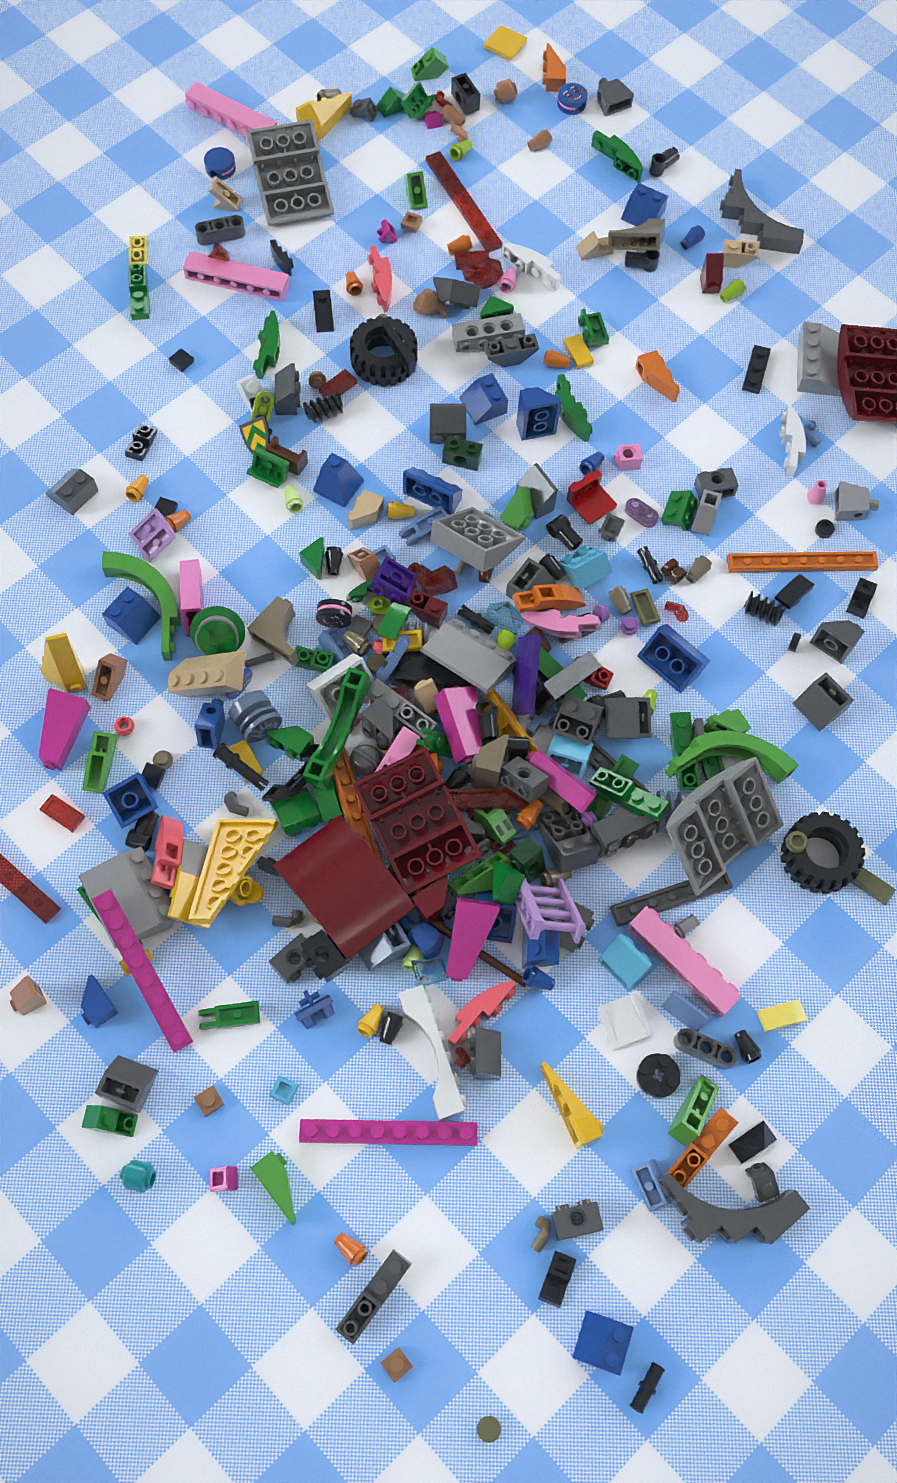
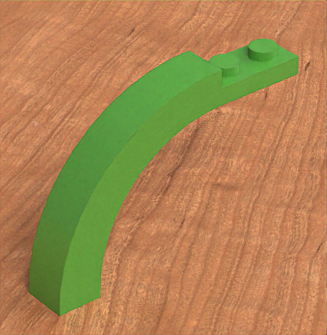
M103 551L102 570L105 577L124 578L134 581L148 589L159 601L162 609L161 654L164 661H172V653H175V642H172L173 636H176V626H181L179 608L169 583L157 569L142 559L125 553Z
M714 731L694 738L680 757L676 755L668 762L669 767L665 773L671 778L695 762L711 756H729L744 761L756 757L761 769L779 784L791 776L799 764L775 745L756 736L736 731Z

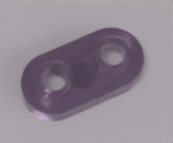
M630 498L625 504V513L642 526L651 528L657 524L658 512L642 500Z

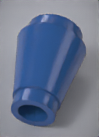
M699 225L693 226L681 241L682 248L688 250L702 241L705 236L704 229Z
M597 451L583 459L579 466L582 474L586 475L596 471L605 458L603 453Z
M528 966L523 972L522 981L529 987L550 991L555 985V979L536 966Z

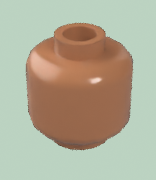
M510 78L498 81L496 89H494L496 100L499 99L502 104L514 101L516 95H518L515 81L512 82Z

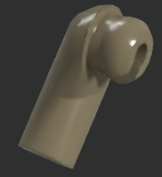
M542 1215L535 1222V1226L540 1228V1231L531 1244V1248L539 1253L550 1237L551 1228L550 1220L548 1218L545 1219Z

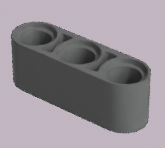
M231 215L198 222L195 225L197 242L200 245L206 246L244 237L245 226L243 217Z
M682 1028L674 1037V1046L678 1050L719 1069H728L737 1061V1052L732 1047L690 1028ZM680 1035H686L690 1043H682ZM701 1044H706L709 1047L710 1052L708 1054L702 1052ZM721 1053H726L730 1057L729 1063L721 1059Z

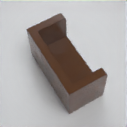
M274 436L265 448L267 452L289 461L288 471L297 476L301 474L308 464L306 450L303 449L300 454H297L279 445L277 436Z

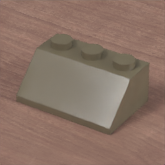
M505 734L480 748L478 755L474 754L470 781H473V789L491 793L498 787L501 767L504 766L509 735Z

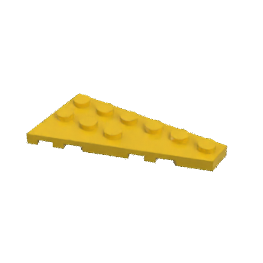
M217 819L188 917L190 924H212L278 826L277 819Z

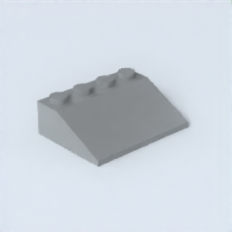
M804 321L798 335L797 392L841 397L837 367L839 332L822 323Z
M470 507L433 520L430 541L462 559L465 563L474 566L477 570L485 572L497 567L525 540L526 536L476 508Z
M458 619L446 622L421 648V652L485 693L509 677L516 663V658L510 651L502 650L494 641L483 638L478 631L467 628Z
M142 847L122 852L78 876L114 949L117 947L91 900L112 889L139 940L171 929L176 922L175 919L167 917L171 902L163 887L151 884L153 868Z

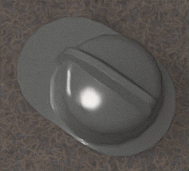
M364 744L353 749L349 756V762L352 770L365 778L376 771L385 754L372 745Z

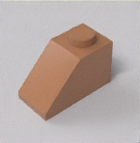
M361 547L347 554L348 559L361 579L368 581L374 578L380 567L376 553Z
M112 653L100 658L91 695L109 702L124 678L128 660Z
M29 975L23 977L9 992L12 997L9 1000L14 1012L18 1011L23 1016L47 1004L39 984Z

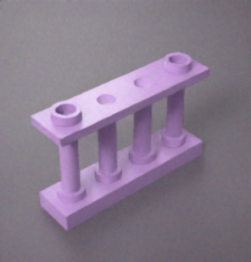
M559 878L556 888L532 886L524 879L514 901L529 938L538 940L540 932L544 929L570 932L574 942L579 944L581 936L585 934L586 925L576 908L564 880ZM533 894L554 896L555 899L534 897ZM538 906L556 907L559 908L560 911L540 909ZM544 918L562 919L566 923L544 921Z

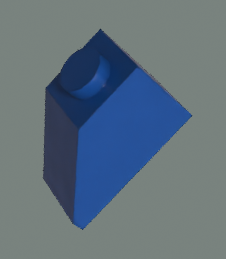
M92 974L89 975L80 1006L84 1011L81 1016L87 1025L92 1024L95 1028H98L117 1015L118 1011L97 979Z

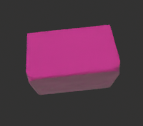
M439 111L425 112L423 119L428 129L443 126L442 114Z
M223 1166L210 1168V1192L238 1189L237 1167Z

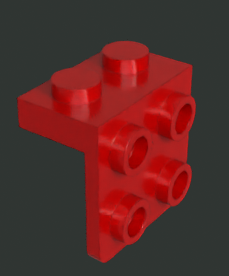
M598 469L593 473L586 474L582 480L573 482L568 488L566 500L587 524H593L617 507V503L600 485L602 474Z

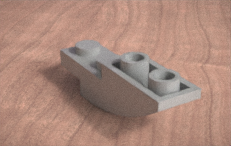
M378 678L369 687L366 694L373 701L377 698L382 700L393 710V716L423 739L426 740L427 735L420 732L421 727L433 730L437 726L434 720Z

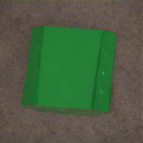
M306 787L286 799L275 802L269 801L283 832L291 837L299 835L304 828H313L320 822H323L321 813Z

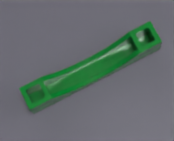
M348 668L341 685L340 695L330 726L319 747L310 757L303 773V777L308 784L327 789L371 685L367 672Z

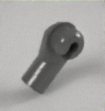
M233 791L228 792L224 796V803L228 811L247 817L249 807L239 805L236 798L237 794Z
M293 910L291 912L292 917L273 916L272 925L290 928L300 924L304 919L302 918L303 912L301 910Z

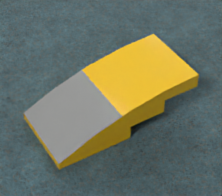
M183 839L181 863L177 868L174 887L169 897L172 898L167 917L190 924L188 917L205 863L208 847ZM191 924L203 929H209L210 924Z

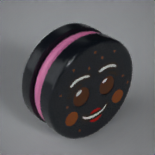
M340 599L321 600L317 604L316 621L329 628L348 627L351 624L353 608L349 603Z

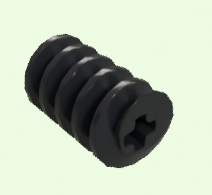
M338 391L335 394L329 393V398L327 395H323L322 400L319 397L316 398L315 402L310 400L309 405L306 402L303 403L308 420L311 419L314 423H316V417L323 421V415L330 418L329 412L336 416V410L341 414L343 413V403Z
M751 590L743 607L745 608V614L752 611L753 618L759 614L760 621L766 617L767 624L774 620L773 626L776 627L786 607L782 609V603L775 606V600L767 603L768 597L766 596L760 600L761 594L759 593L753 597V591Z

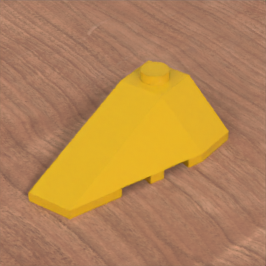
M348 92L334 95L331 99L325 97L317 102L310 100L296 108L297 122L312 119L317 141L319 142L352 108V94Z
M67 633L46 637L44 656H42V665L40 666L44 679L67 693H78L88 689L84 667Z
M546 1062L541 1063V1072L575 1148L579 1149L602 1138L601 1132H604L600 1120H595L594 1115Z

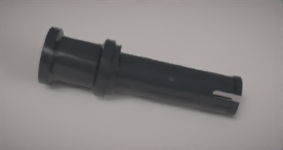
M221 743L214 751L212 757L218 758L225 763L227 769H234L262 792L265 789L263 785L267 786L269 781L240 760L241 757L238 753H233L226 747L225 743Z

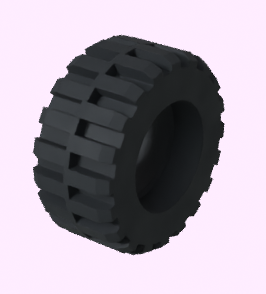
M377 316L375 319H367L365 323L362 322L358 325V328H355L352 333L353 335L350 337L352 368L365 382L369 381L370 384L375 386L377 384H380L381 387H386L388 384L393 386L396 385V382L401 383L405 380V377L411 376L395 354L388 357H379L370 353L375 347L389 346L383 337L382 324L389 322L392 327H395L400 339L406 342L408 350L417 359L418 342L414 331L410 329L408 324L402 323V320L398 318L392 319L391 316H386V318Z
M822 811L820 815L818 812L810 813L809 816L804 815L798 822H795L785 835L780 850L783 852L780 856L781 862L786 863L784 870L786 873L790 872L792 875L790 879L794 883L798 881L800 883L799 887L804 890L808 887L812 893L817 894L821 890L822 894H829L831 891H840L859 874L865 862L863 857L866 855V850L861 847L864 844L863 838L858 837L859 831L856 827L852 828L849 825L850 821L847 819L843 821L838 814L834 813L831 816L829 812ZM800 831L808 839L821 838L830 842L838 852L839 865L835 868L821 867L811 860L806 849L801 853L791 852L786 847V838L790 833Z

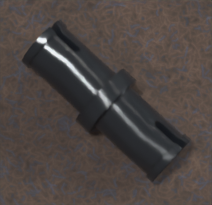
M644 546V550L642 548L638 549L637 554H639L644 564L643 569L648 572L652 583L657 584V580L659 583L663 581L664 578L657 567L658 563L653 559L648 546Z
M463 604L461 606L462 609H459L457 615L469 621L471 626L478 627L488 635L492 633L491 630H494L495 624L483 618L481 613L474 612Z
M651 1362V1366L643 1381H639L638 1385L640 1387L629 1405L638 1413H644L643 1411L651 1396L656 1394L657 1390L655 1388L665 1372V1369L657 1363Z

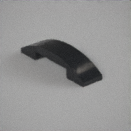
M313 744L302 755L301 759L305 764L285 785L274 784L264 794L262 800L280 801L302 789L307 784L303 773L310 757L320 744Z

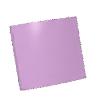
M155 508L128 533L138 545L137 549L148 562L154 560L177 538L169 523L159 510Z

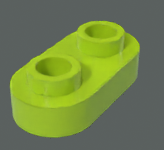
M260 391L256 395L250 420L256 419L257 415H265L269 423L274 406V397L271 393ZM262 397L267 398L265 403L261 402Z
M376 596L370 599L368 610L375 617L380 614L386 615L392 604L387 598Z

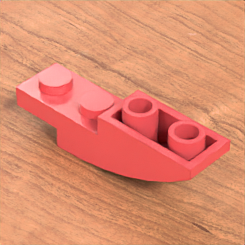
M376 245L369 247V255H367L369 265L373 266V282L371 287L373 293L377 294L378 305L382 306L385 313L388 312L392 299V271L388 256L381 258Z
M162 815L154 850L156 858L151 884L171 890L174 887L177 868L181 863L183 825L182 821Z
M511 980L493 986L467 1003L455 1016V1021L460 1025L450 1035L448 1043L454 1048L458 1043L462 1045L469 1036L467 1034L471 1027L475 1029L482 1021L481 1015L487 1020L491 1016L496 1017L503 1008L501 1006L505 999L509 1001L516 993V990H514L516 982Z

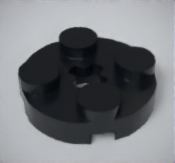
M650 1054L638 1066L636 1072L637 1084L642 1092L653 1098H666L674 1093L680 1085L681 1075L679 1067L668 1054ZM655 1070L663 1073L664 1076L661 1082L653 1078Z

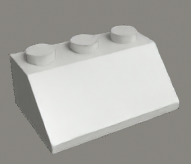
M354 653L306 684L314 701L330 721L333 718L341 685L349 667L367 672L371 685L375 681L364 659Z

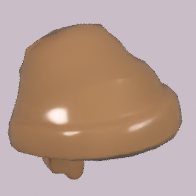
M426 288L415 298L413 309L418 314H431L439 311L443 318L449 316L444 301L439 299L435 290Z

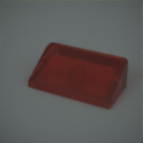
M216 242L208 252V257L228 261L230 253Z

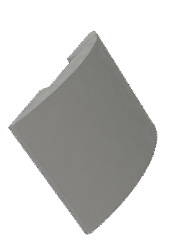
M312 119L246 130L259 194L268 225L334 214Z
M753 757L720 772L696 788L672 813L667 822L666 829L695 895L698 896L727 872L725 866L750 846L754 848L759 846L784 824L759 761L756 757Z

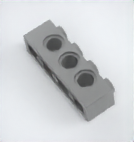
M521 313L452 324V338L456 352H465L473 349H483V343L523 336L526 329Z

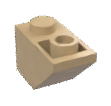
M725 239L721 253H724L723 267L739 268L758 259L759 243Z
M363 489L361 495H358L355 499L353 511L350 510L347 515L349 529L354 530L377 522L384 509V497Z
M432 678L421 680L414 687L415 706L431 719L439 715L434 700L438 690Z

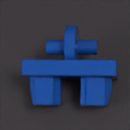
M305 990L303 992L305 998L298 1002L301 1007L308 1003L309 1005L294 1013L297 1020L301 1021L306 1029H310L317 1024L312 1015L313 1013L320 1010L324 1019L335 1014L331 1004L333 1000L331 996L326 995L313 1002V1000L320 997L319 993L316 991L310 995Z

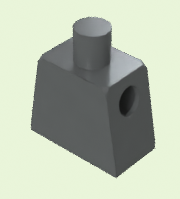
M603 77L599 80L597 101L605 117L632 107L634 93L620 79L616 78L608 81Z

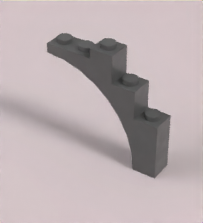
M735 168L734 174L730 175L728 186H731V188L725 194L724 200L721 199L720 202L721 218L738 220V226H741L740 233L756 235L759 249L799 254L803 245L804 229L780 223L761 211L750 199L744 188L742 169Z
M664 1174L658 1179L661 1183L660 1189L668 1198L672 1197L676 1202V1210L683 1217L686 1215V1218L681 1222V1225L684 1227L682 1231L691 1242L694 1240L695 1242L702 1243L718 1228L717 1232L725 1242L729 1241V1243L737 1244L753 1229L752 1234L760 1243L772 1244L810 1209L800 1194L793 1189H788L774 1200L757 1207L726 1209L713 1206L698 1199L684 1189L671 1174Z

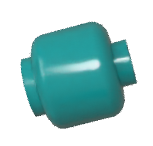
M131 1160L127 1166H123L120 1179L123 1180L125 1189L144 1193L154 1185L156 1171L151 1163Z

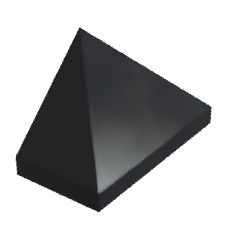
M763 1120L728 1146L739 1162L743 1164L766 1149L777 1138Z

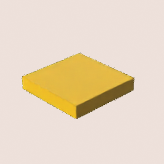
M500 24L486 40L484 48L511 61L525 45L527 37Z

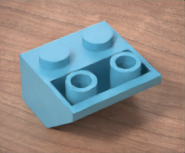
M588 545L578 548L577 552L567 554L562 557V560L558 561L566 573V578L572 586L583 589L612 573L606 552Z
M555 733L547 755L583 782L594 743L591 742L590 745Z
M620 934L600 956L598 962L629 991L646 975L652 964L650 963V958L644 952H639L634 947V942L628 936L624 937Z

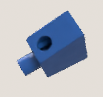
M215 698L212 699L211 703H203L195 723L199 747L216 750L219 746L225 725L224 702L220 699Z

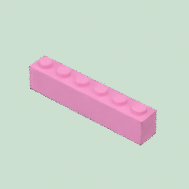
M197 81L185 92L187 107L247 137L246 130L277 125L276 121Z
M189 251L183 265L185 279L284 302L290 288L289 274Z
M646 906L630 922L626 929L719 1018L725 1015L741 997L737 987L732 983H727L722 978L723 975L719 970L710 967L702 954L692 950L690 943L686 939L680 938L670 924L664 923L654 909H649Z

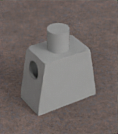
M844 481L839 482L835 490V521L864 520L869 510L878 511L879 500L870 499V490L867 487Z

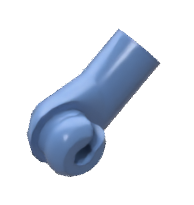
M809 420L803 427L805 438L817 447L821 442V439L814 434V428L817 425L813 420Z

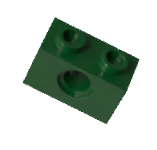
M447 436L443 448L442 463L478 471L482 458L483 444Z
M526 837L510 851L511 865L521 874H524L527 883L530 884L546 869L543 850L531 838Z

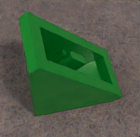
M391 86L376 104L377 109L384 118L404 110L400 101L405 96V93Z
M490 296L480 312L479 320L513 314L514 306Z
M319 537L299 552L300 562L317 580H321L325 550L324 537Z
M497 860L493 861V900L512 905L525 876L514 866Z

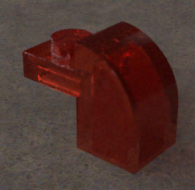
M485 257L479 266L465 262L461 266L464 280L481 286V289L492 287L504 275L501 262L489 257Z
M423 564L416 567V579L421 585L423 593L436 596L446 594L458 588L454 571L446 565L433 571Z

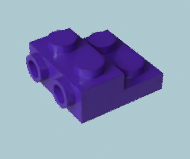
M386 556L368 588L372 589L375 595H382L387 598L391 604L395 602L404 605L419 575Z

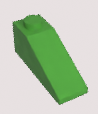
M498 851L450 882L448 887L458 895L493 890V861L497 860L509 865L511 863L508 857Z
M703 1074L700 1075L674 1116L667 1133L684 1146H687L699 1137L720 1087Z
M270 1151L250 1169L289 1222L294 1225L296 1223L288 1171L284 1167L287 1162L280 1152L275 1155L273 1151Z

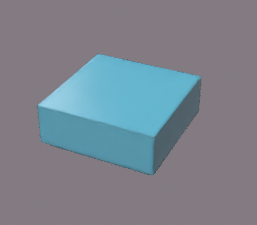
M279 1075L269 1096L289 1106L299 1085Z

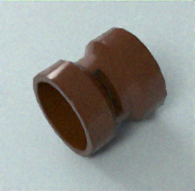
M675 558L670 559L661 568V572L669 577V581L673 585L679 583L687 575V571L679 566V562Z

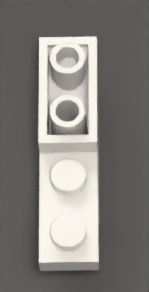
M503 243L502 257L515 266L518 271H521L524 275L531 272L554 291L560 288L562 276L553 270V261L530 248L513 243Z
M788 405L786 412L783 411L781 415L783 426L780 428L779 437H782L781 445H786L785 453H788L783 468H786L785 476L793 477L797 463H801L806 454V438L802 422L792 405Z

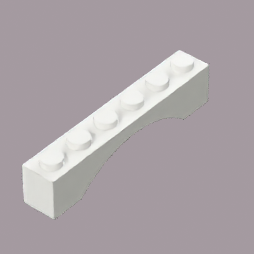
M423 985L399 992L398 998L405 1018L413 1022L425 1034L435 1052L438 1065V1080L432 1102L438 1120L444 1121L464 1114V1107L467 1106L464 1094H459L457 1086L460 1085L457 1073H452L450 1065L453 1064L450 1052H445L443 1044L446 1043L443 1031H438L436 1023L439 1022L436 1011H431L429 1003L432 1002L429 990H424Z

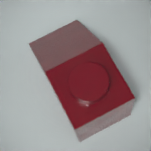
M706 253L700 274L702 294L720 292L723 282L724 253Z

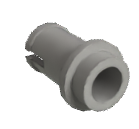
M691 914L682 922L675 923L673 928L680 938H685L688 932L700 925V922L695 915Z

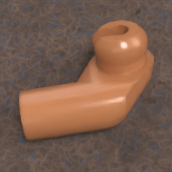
M456 124L451 126L450 131L459 136L457 138L458 142L468 139V134L464 128Z

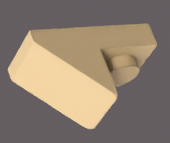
M217 176L212 178L208 192L216 198L213 208L238 211L242 197Z
M592 231L576 245L581 261L613 254L614 250H608V236L598 238L595 231Z

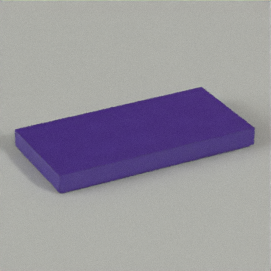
M538 634L518 637L511 707L516 716L534 715L541 635Z

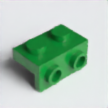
M419 81L411 87L400 103L409 119H419L433 105L432 102L436 96L435 94L428 96Z
M585 308L581 309L580 316H578V324L583 329V340L587 342L588 347L609 344V337L601 312L587 314Z
M257 447L253 452L252 466L247 469L246 474L272 487L279 488L287 480L290 462Z
M692 490L671 491L661 518L663 525H680L683 531L688 530L689 525L692 523L693 513L698 505Z

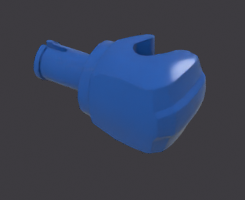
M407 916L398 921L401 928L408 933L407 938L409 942L414 943L424 954L427 961L440 954L444 944V937L436 928L424 921L415 923Z

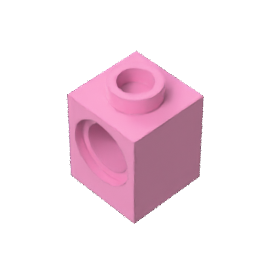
M640 444L618 445L617 452L614 453V463L618 465V471L640 469L643 460Z

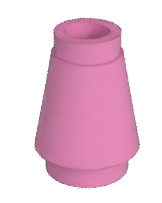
M508 268L499 280L498 285L501 292L510 293L514 290L516 280L515 269Z
M818 480L807 492V498L811 504L817 505L825 500L827 482L825 480Z

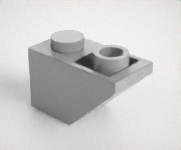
M704 489L691 531L709 536L722 494Z

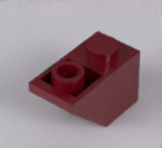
M414 588L405 602V606L412 608L411 612L417 618L437 629H440L448 613L447 602Z
M447 875L430 883L427 888H420L413 893L411 901L416 906V911L425 923L430 922L444 911L449 878Z

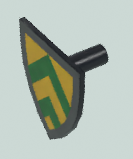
M265 415L239 426L244 443L252 454L257 447L265 450L272 434V429L268 427Z

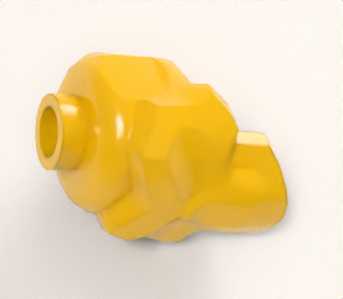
M245 875L228 900H231L233 904L238 906H246L247 903L253 904L262 900L264 892L258 882H254L255 880L250 875Z

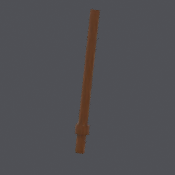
M435 918L428 922L439 932L452 939L453 930L445 926V922ZM481 949L478 958L525 988L526 983L522 981L520 974Z

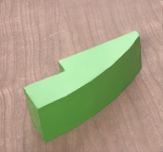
M94 731L91 751L88 750L82 791L104 792L114 758L118 735Z

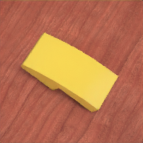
M146 235L129 236V265H147L148 246Z
M800 1000L778 1004L757 1012L765 1032L780 1030L788 1025L804 1023L808 1020Z

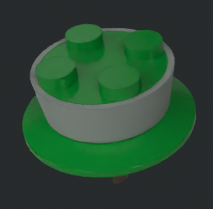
M211 606L195 615L190 626V636L195 647L205 656L236 652L244 642L245 626L240 616L233 610L223 606Z

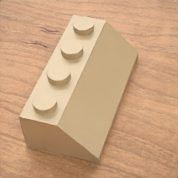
M246 651L184 659L169 672L167 692L182 697L242 691Z

